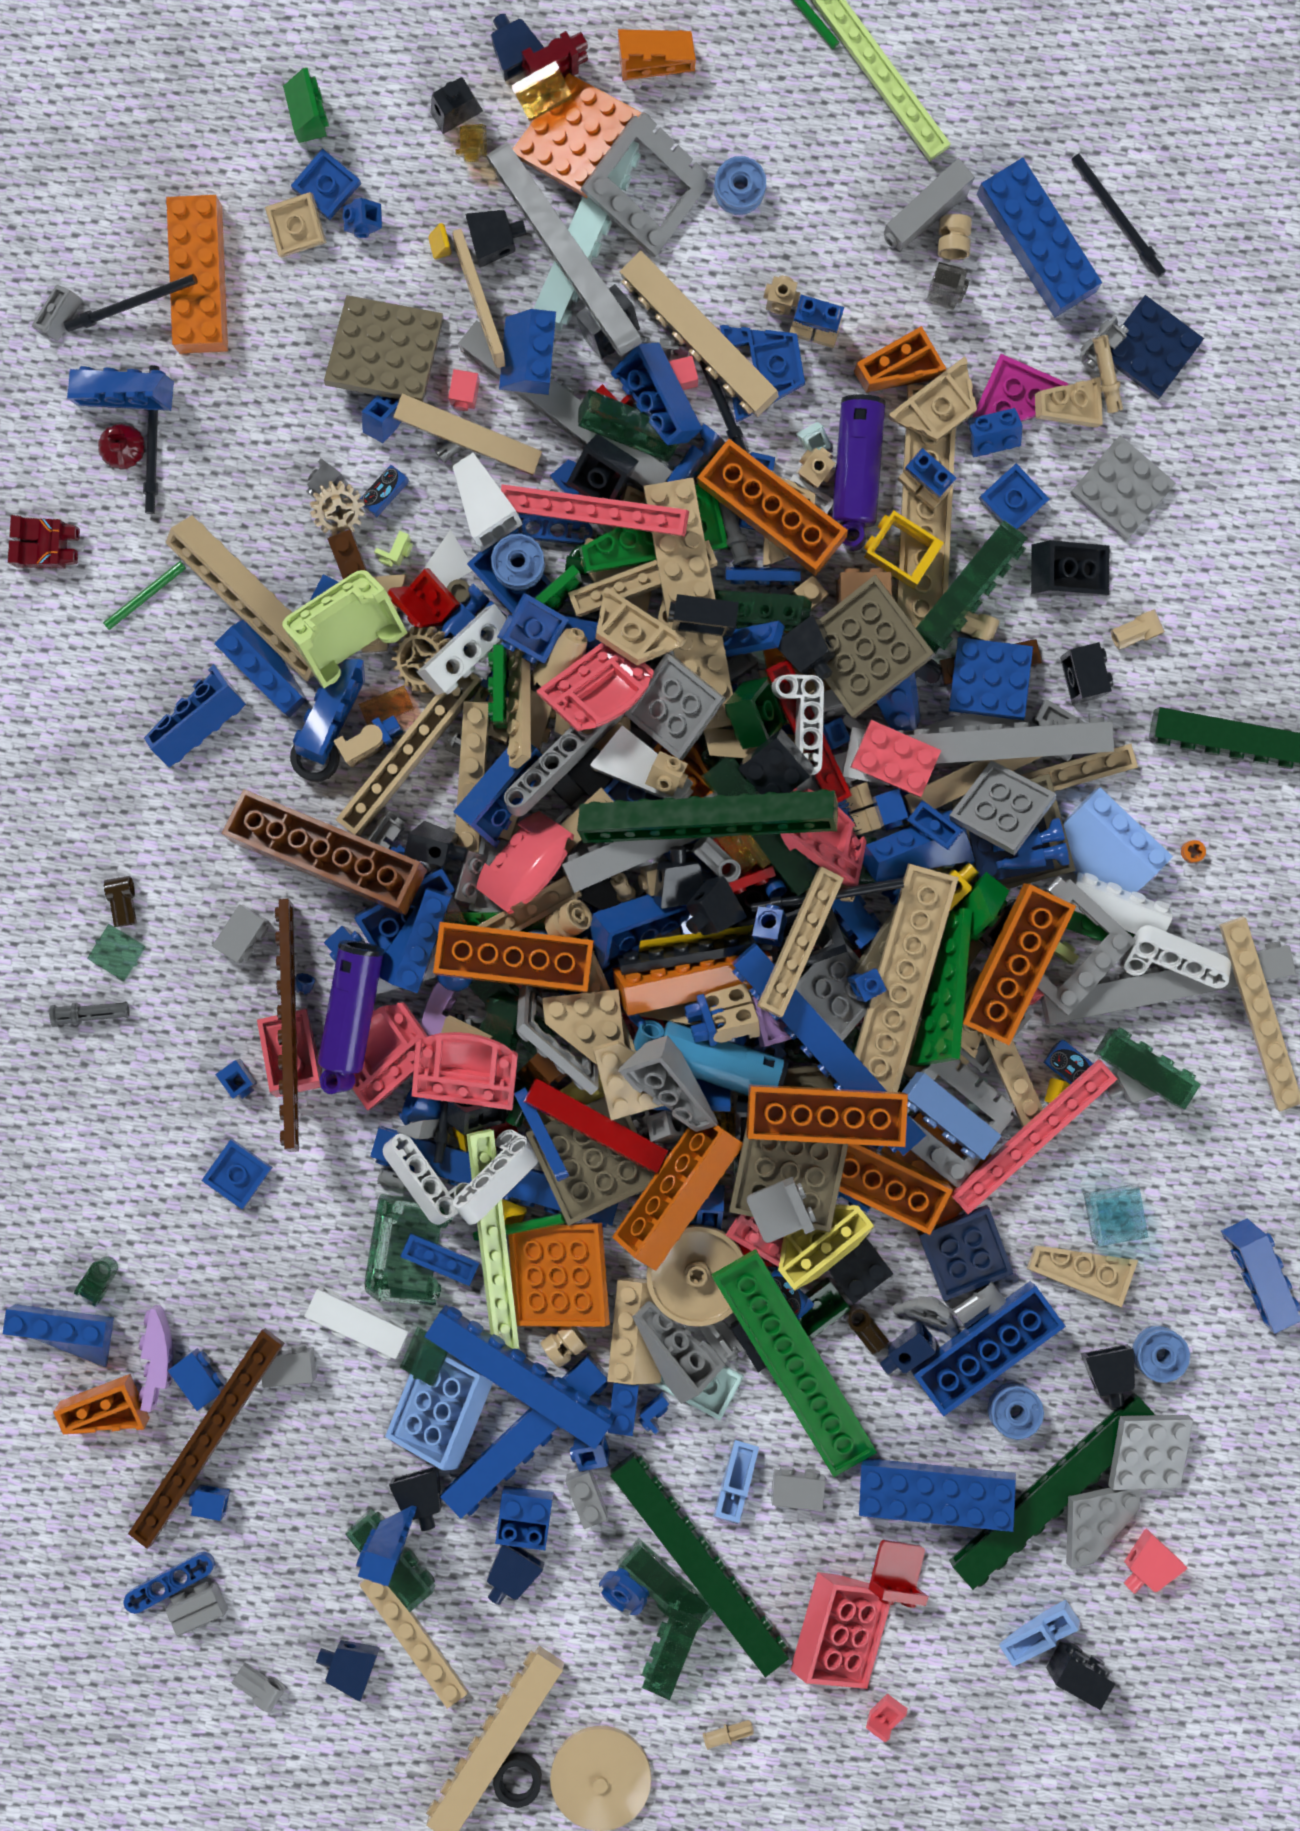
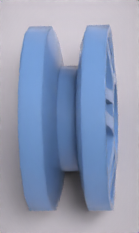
M734 156L725 160L718 168L715 176L714 196L718 205L728 213L746 215L754 211L761 204L766 189V175L762 166L754 159L746 156ZM741 182L746 188L737 189L734 184Z
M511 534L501 539L494 547L491 556L493 573L498 582L505 588L514 591L527 590L535 586L542 578L545 569L544 554L539 543L530 536ZM515 558H523L525 563L522 567L516 568L511 564Z
M1152 1326L1144 1329L1137 1335L1132 1347L1134 1363L1148 1378L1156 1382L1168 1383L1177 1380L1185 1373L1190 1362V1351L1188 1344L1179 1334L1164 1326ZM1160 1349H1165L1164 1357L1157 1359V1352Z
M1015 1382L1002 1384L989 1397L987 1405L988 1417L993 1426L1007 1438L1016 1440L1028 1438L1036 1433L1041 1426L1044 1417L1042 1402L1037 1394L1024 1384ZM1019 1405L1021 1408L1020 1413L1016 1416H1011V1408Z

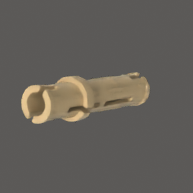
M1102 335L1093 338L1092 342L1101 376L1102 385L1100 389L1101 392H1104L1107 413H1115L1123 410L1119 391L1121 385L1120 381H1117L1109 336Z

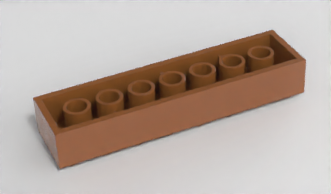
M243 789L221 833L232 843L403 915L407 914L427 872V869L417 860Z

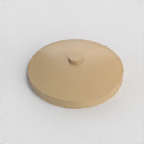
M688 1225L657 1271L647 1266L646 1277L650 1296L663 1314L678 1323L688 1326H707L722 1321L732 1314L733 1311L711 1274L741 1258L744 1254L739 1245L727 1237L725 1232L708 1225Z
M610 1726L588 1727L571 1735L558 1749L551 1768V1791L560 1811L574 1824L593 1831L613 1830L630 1822L644 1807L651 1787L650 1764L641 1745L628 1733Z

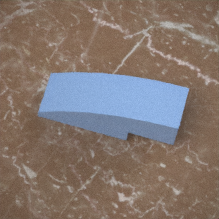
M734 1440L713 1514L714 1518L735 1524L740 1523L759 1450L758 1446Z
M1064 1600L1014 1631L999 1646L1014 1667L1055 1647L1058 1640L1078 1631L1080 1620L1068 1602Z

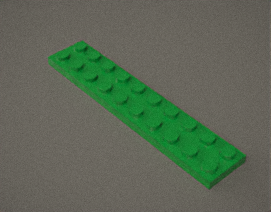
M757 1249L711 1274L833 1477L876 1454L877 1451Z

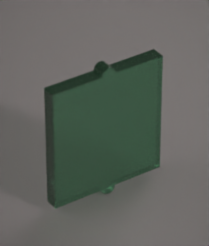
M108 924L101 937L95 940L96 945L87 959L122 981H125L133 967L138 966L137 961L146 946L111 924Z
M417 1327L400 1368L412 1374L414 1379H420L428 1385L434 1386L448 1352L425 1338L424 1336L427 1331Z

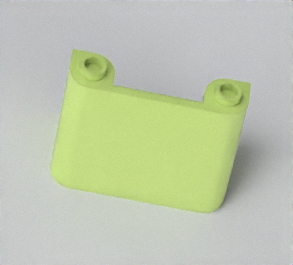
M365 570L356 571L288 615L282 624L289 638L323 688L335 683L340 677L339 663L377 638L384 643H395L408 633L386 590Z

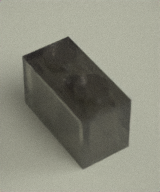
M939 262L932 277L925 302L954 310L957 303H962L963 297L967 292L970 280L965 278L968 270Z

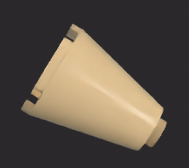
M571 628L566 629L561 634L545 664L539 662L533 669L531 681L534 685L537 682L541 687L585 655L588 640L582 630Z

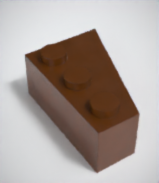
M539 1053L516 1073L528 1086H532L535 1079H539L548 1085L554 1079L559 1083L567 1075L562 1074L555 1067L552 1060L548 1057L544 1058Z

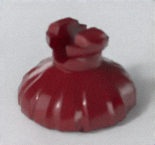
M118 423L110 426L102 432L98 440V451L102 460L109 464L110 467L120 470L137 465V462H140L145 453L144 437L138 429L131 425Z

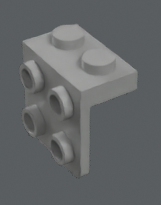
M793 1177L747 1196L748 1206L766 1243L801 1229L804 1230L805 1234L815 1231L813 1222L817 1221L811 1206L805 1207L802 1200L806 1198L801 1183L795 1184Z

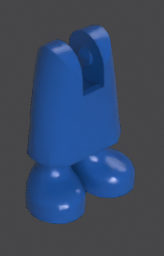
M703 423L701 426L702 430L700 431L704 441L702 448L698 449L692 445L682 461L672 471L667 481L687 478L695 480L724 445L725 441Z
M474 584L468 589L471 597L469 604L464 606L460 603L461 605L451 614L440 631L445 632L444 639L450 638L452 635L456 636L476 617L474 614L486 605L488 607L494 604ZM481 630V637H482L483 635L486 634V632H485L484 630Z
M1053 819L1050 822L1049 828L1043 832H1039L1038 827H1035L1017 853L1013 855V858L1008 857L996 861L997 869L1013 870L1046 866V860L1048 859L1057 860L1062 866L1069 865V855L1065 842L1052 847L1042 848L1043 843L1065 840L1060 819ZM992 844L993 852L1006 851Z

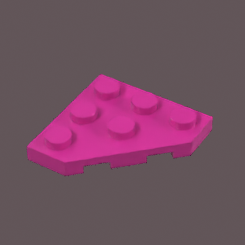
M1000 354L972 418L1015 408L1021 422L1036 417V393L1063 385L1067 386L1069 383Z

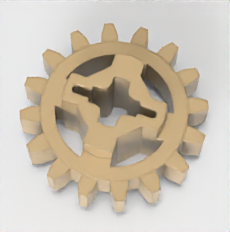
M330 481L329 488L327 489L321 485L320 489L322 492L320 494L314 492L313 496L316 501L310 502L311 508L315 509L310 512L311 517L316 518L314 520L317 527L321 526L323 533L328 532L330 529L332 536L336 535L337 531L344 532L346 529H351L354 532L355 530L352 525L354 523L360 525L361 521L358 516L365 515L363 509H361L365 504L362 499H359L361 497L358 491L353 492L354 488L351 484L345 488L342 481H339L337 486H334L332 481ZM339 494L346 495V496H348L350 499H348V498H342V497L339 496ZM340 505V507L338 508L339 511L334 512L336 511V506ZM324 518L327 520L332 519L335 523L328 522Z

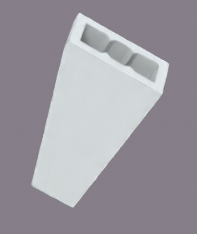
M474 453L453 465L470 533L481 552L523 525L512 504Z
M624 726L619 728L590 764L591 768L599 773L662 799L668 797L675 799L689 798L694 792L691 789L693 782L688 778L682 789L677 787L673 796L646 785L645 782L658 754Z

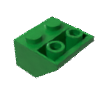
M308 67L303 68L283 85L294 134L298 143L327 137L325 127H329L327 114L322 104L324 103L320 87H318L316 76L311 77Z
M987 872L972 886V889L952 910L961 908L972 910L970 942L972 940L978 941L986 931L984 928L987 925L992 927L1000 918L999 913L1008 903L1005 899L1010 890Z

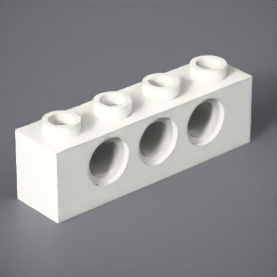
M495 604L486 607L417 671L418 675L436 695L451 693L457 688V681L462 676L464 678L468 677L476 669L474 665L479 660L483 662L488 658L489 652H492L493 645H500L502 643V640L497 638L507 618ZM481 630L487 633V641L481 637ZM464 646L470 649V657L464 654ZM447 662L453 666L452 674L446 669Z

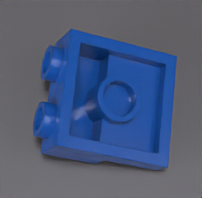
M524 593L512 616L509 615L497 638L502 640L500 645H504L506 649L512 652L518 649L523 652L522 658L534 665L537 661L545 664L569 619Z

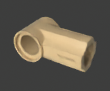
M954 606L946 627L968 635L970 639L993 641L1000 621L989 615H977Z
M1154 609L1137 616L1131 622L1112 629L1110 632L1114 645L1120 650L1141 640L1147 641L1165 631Z

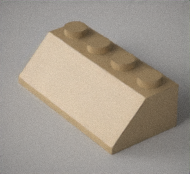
M621 1276L617 1280L607 1382L631 1385L661 1383V1374L632 1317L646 1302L650 1301L655 1305L648 1290L647 1279Z

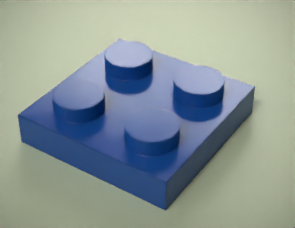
M322 148L291 184V188L299 196L309 192L313 193L317 210L330 221L361 185V181Z
M1017 463L978 498L1011 534L1050 500Z
M230 1139L201 1181L240 1209H244L273 1167L235 1140Z

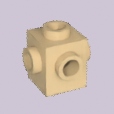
M774 276L772 284L767 283L763 296L764 299H767L766 310H770L777 315L785 314L789 316L792 306L797 307L800 296V292L796 291L798 282L793 281L788 276Z
M823 447L820 450L814 448L812 451L807 450L799 460L802 465L796 474L814 488H818L822 481L827 483L835 473L833 467L836 463L831 460L833 455ZM815 462H818L820 464L819 470L815 469Z
M660 751L645 784L662 793L673 796L677 787L682 789L688 775L684 774L688 763Z

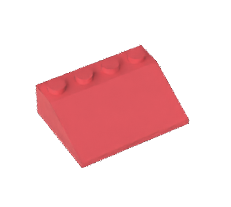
M817 1572L790 1669L806 1684L868 1688L890 1605L880 1602L879 1597L868 1589L870 1583L838 1574Z

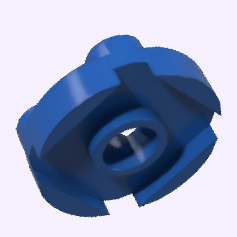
M618 1568L617 1571L606 1572L599 1582V1587H603L601 1594L604 1599L621 1612L627 1609L631 1610L629 1615L640 1614L647 1604L649 1591L630 1578L631 1576L628 1571L623 1568Z

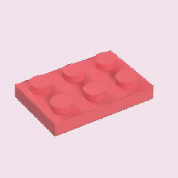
M870 720L850 767L917 797H921L941 750Z

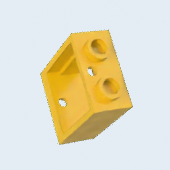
M893 510L890 516L885 514L878 524L877 528L881 529L876 537L871 535L864 546V549L867 550L864 558L885 569L886 572H891L892 576L915 589L944 542ZM892 524L929 547L911 576L875 553Z

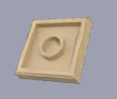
M309 192L265 207L279 257L282 258L327 243L313 193Z

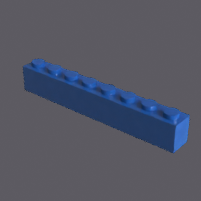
M447 1305L443 1307L424 1336L425 1338L594 1450L597 1448L615 1418L607 1407L603 1405L598 1406L590 1400L587 1394L571 1388L563 1378L554 1377L547 1372V1369L542 1364L533 1363L526 1358L522 1351L512 1349L506 1345L501 1337L494 1334L491 1335L483 1330L484 1328L480 1323L473 1320L470 1321L462 1316V1312L457 1308Z
M589 1353L562 1377L571 1388L576 1391H582L589 1397L594 1393L600 1394L608 1386L606 1382L608 1380V1373ZM530 1407L442 1491L440 1498L460 1519L466 1514L471 1516L480 1507L478 1502L484 1497L489 1499L498 1490L497 1484L503 1479L508 1481L516 1473V1466L521 1462L526 1464L535 1455L533 1452L535 1448L539 1445L545 1446L553 1438L551 1433L558 1427L560 1429L563 1428Z

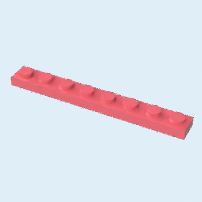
M501 485V491L517 513L683 537L686 535L690 512L686 509Z
M1098 1059L972 1173L959 1188H956L951 1193V1197L969 1215L1117 1080L1115 1075Z

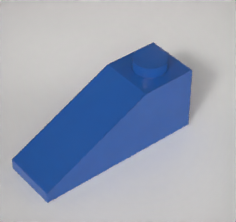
M377 395L361 411L363 433L384 443L401 423V421L393 419L399 399Z

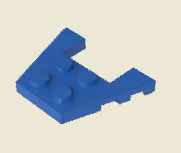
M720 325L721 333L736 348L750 345L753 366L778 391L779 397L774 402L806 385L797 333L772 330L760 331L751 330L746 327L734 328L729 327V325ZM738 397L732 398L736 422H740L753 415V413L748 415L739 405L741 401Z

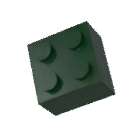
M770 677L743 682L724 704L726 715L731 720L735 737L740 742L742 749L760 746L778 732L787 721L778 697L772 692Z

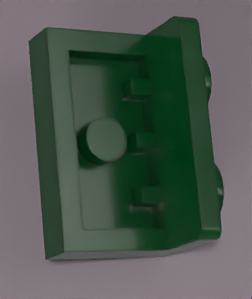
M827 1277L805 1293L814 1306L799 1321L809 1338L812 1339L822 1333L833 1322L842 1318L850 1310V1307Z

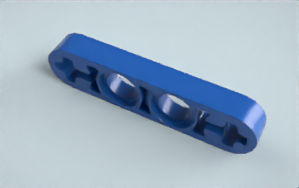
M518 514L520 519L523 520V533H518L519 528L508 534H523L537 541L581 545L585 543L587 538H593V528L589 523ZM535 521L540 525L538 533L529 534L526 531V526L529 522ZM555 524H560L565 529L564 534L560 537H555L550 532L551 527ZM568 525H573L572 531H580L581 527H585V531L589 532V535H584V539H580L579 534L571 533L572 538H567L569 534Z
M526 1088L515 1092L514 1095L557 1181L560 1182L569 1177V1174L537 1110L524 1103L528 1092Z
M208 1552L197 1553L134 1587L124 1598V1608L133 1614L140 1613L203 1579L213 1570L215 1566L214 1557ZM199 1559L202 1562H208L206 1570L201 1567L195 1570L194 1573L192 1572V1568L196 1567L200 1562ZM175 1571H184L187 1575V1580L183 1583L177 1582L174 1578ZM155 1582L162 1583L165 1587V1592L161 1595L155 1594L152 1590V1584ZM146 1592L147 1597L141 1600L139 1606L137 1603H131L133 1595L135 1598H138Z

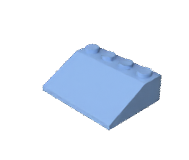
M1101 788L1093 790L1063 822L1076 870L1073 873L1075 875L1078 872L1092 874L1100 881L1116 883L1123 890L1131 893L1133 891L1138 892L1173 857Z
M422 1343L385 1437L441 1470L459 1469L493 1382L453 1355Z

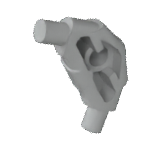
M919 1296L918 1298L905 1301L903 1304L893 1305L895 1315L906 1314L909 1317L935 1325L940 1329H946L951 1337L958 1334V1329L955 1326L956 1323L949 1308L936 1297Z

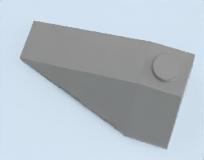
M668 1035L646 1042L620 1067L619 1072L633 1089L639 1093L642 1091L653 1097V1103L658 1106L661 1104L672 1111V1116L695 1132L717 1126L718 1121L682 1052Z
M646 1302L632 1316L665 1384L681 1404L698 1396L725 1366L710 1345L704 1341L699 1342L691 1336L692 1332L687 1328L682 1329L676 1325L672 1319L663 1314L652 1302Z

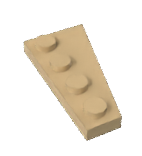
M1034 1246L1026 1269L1117 1307H1122L1138 1260Z

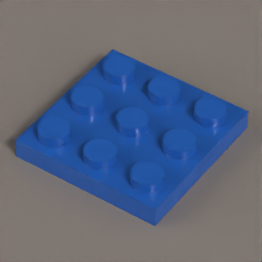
M958 637L949 711L1024 721L1033 646Z

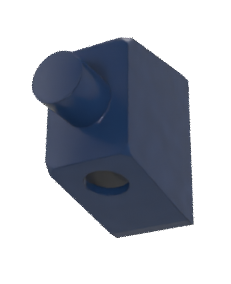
M500 14L493 20L497 30L491 33V40L503 79L507 81L523 72L521 51L531 47L533 53L543 49L544 46L523 19H517L510 23L506 14Z
M918 1320L888 1345L889 1356L880 1362L881 1367L888 1375L897 1368L903 1374H906L936 1353L935 1337L922 1321Z
M500 1545L487 1577V1582L493 1586L488 1599L497 1605H501L506 1595L517 1600L542 1573L544 1562L521 1547Z
M340 1640L335 1653L321 1648L316 1663L329 1668L325 1679L327 1684L361 1702L380 1647Z

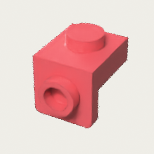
M886 1694L870 1710L866 1728L873 1735L887 1742L890 1739L891 1730L906 1716L908 1708L889 1694Z

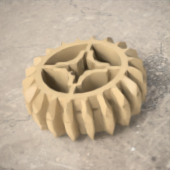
M414 626L397 641L399 646L392 649L397 653V656L391 659L397 661V666L393 670L400 671L397 679H405L404 686H412V691L421 690V693L433 692L413 667L419 670L451 639H444L445 632H437V627L419 628ZM426 641L430 642L434 646L436 651H433L430 648L429 643H426ZM424 656H431L430 658L426 659V662H418L419 660H422ZM447 662L446 669L449 673L453 672V666Z

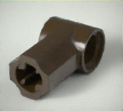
M124 876L104 880V892L107 901L110 902L114 927L137 924L133 902L135 888L132 877Z
M850 1305V1310L844 1315L847 1324L872 1355L880 1352L886 1347L889 1340L861 1305ZM863 1313V1318L859 1323H852V1316L854 1314Z

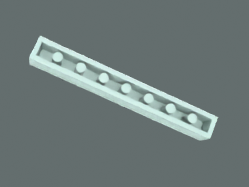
M635 141L631 143L624 156L607 176L621 190L625 191L631 182L629 174L632 167L636 169L641 159L639 143ZM582 197L568 231L591 263L593 257H598L602 244L599 242L602 235L607 236L612 221L589 197ZM555 261L533 309L556 311L555 329L561 331L563 324L568 325L571 319L572 311L570 308L573 302L577 303L580 297Z

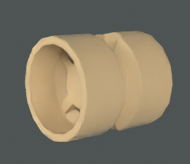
M948 214L940 218L939 235L941 238L938 240L939 257L951 260H961L969 257L971 240L968 236L971 235V217L963 214Z
M577 899L570 900L546 917L545 929L548 935L574 938L577 934L582 933L591 926L592 914L582 901Z
M560 1326L557 1329L558 1333L556 1335L551 1333L540 1342L547 1356L558 1368L571 1360L572 1354L578 1355L588 1347L584 1337L575 1326Z

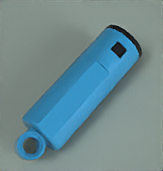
M644 1020L646 1025L640 1024L633 1041L635 1050L638 1051L646 1042L668 1035L682 1052L695 1078L747 1096L749 1084L783 1086L789 1065L787 1060L731 1041L717 1042V1045L710 1046L708 1040L694 1043L691 1028L672 1021L667 1022L663 1029L662 1025L654 1020Z

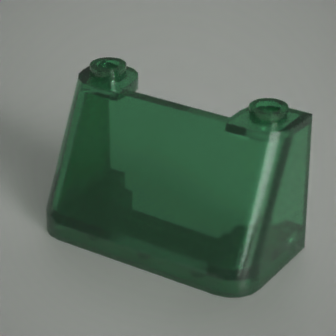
M381 1194L377 1202L364 1282L366 1293L379 1302L436 1306L437 1298L441 1294V1285L433 1277L434 1271L401 1258L400 1255L410 1232L438 1244L441 1228H446L448 1224H451L453 1217L442 1224H434L427 1218L414 1198ZM439 1206L440 1212L445 1215L444 1209Z

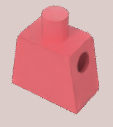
M1146 1528L1124 1561L1133 1572L1125 1580L1124 1584L1134 1594L1144 1584L1156 1593L1182 1574L1187 1567Z

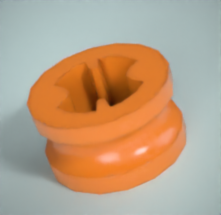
M1198 840L1188 841L1181 848V856L1190 863L1199 862L1206 855L1204 844ZM1193 845L1197 846L1196 851L1199 852V855L1193 856V858H1191V853L1188 851V848L1194 847Z

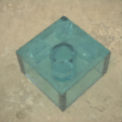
M1131 1184L1083 1193L1092 1243L1097 1246H1104L1149 1238L1139 1187Z

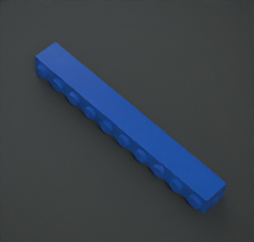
M754 943L732 962L735 967L732 972L742 983L745 980L750 983L753 988L749 991L759 1001L775 965ZM795 988L783 1017H780L787 1025L783 1028L793 1040L796 1037L800 1039L803 1043L800 1048L810 1059L813 1056L817 1058L820 1062L817 1067L827 1078L830 1075L833 1076L837 1081L834 1085L837 1089L887 1092ZM770 1013L776 1021L779 1019V1017ZM907 1114L905 1147H888L894 1153L899 1150L904 1156L927 1135Z
M384 1126L378 1128L370 1157L376 1159L375 1163L390 1166L383 1155V1147L395 1135L400 1134L397 1130ZM410 1137L438 1177L448 1179L447 1183L454 1186L472 1181L469 1151L465 1152L458 1147L446 1144L443 1164L433 1163L436 1143L429 1139ZM409 1164L410 1170L414 1172L415 1168ZM531 1169L502 1198L504 1200H510L511 1197L520 1199V1204L534 1207L535 1204L545 1206L544 1211L558 1214L561 1211L544 1172ZM618 1203L586 1218L593 1220L592 1223H602L604 1228L607 1227V1224L613 1225Z

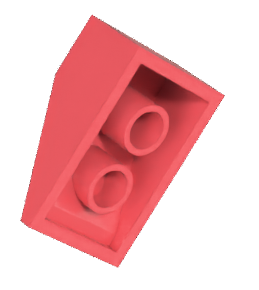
M307 1009L297 1010L298 1092H303L321 1087L320 1077L322 1068L318 1065L319 1055ZM275 1015L258 1019L257 1023L269 1091L275 1097H281L283 1095L279 1093V1080H283V1074L278 1066V1056L282 1055V1045L278 1043V1030H281V1020H278V1016Z

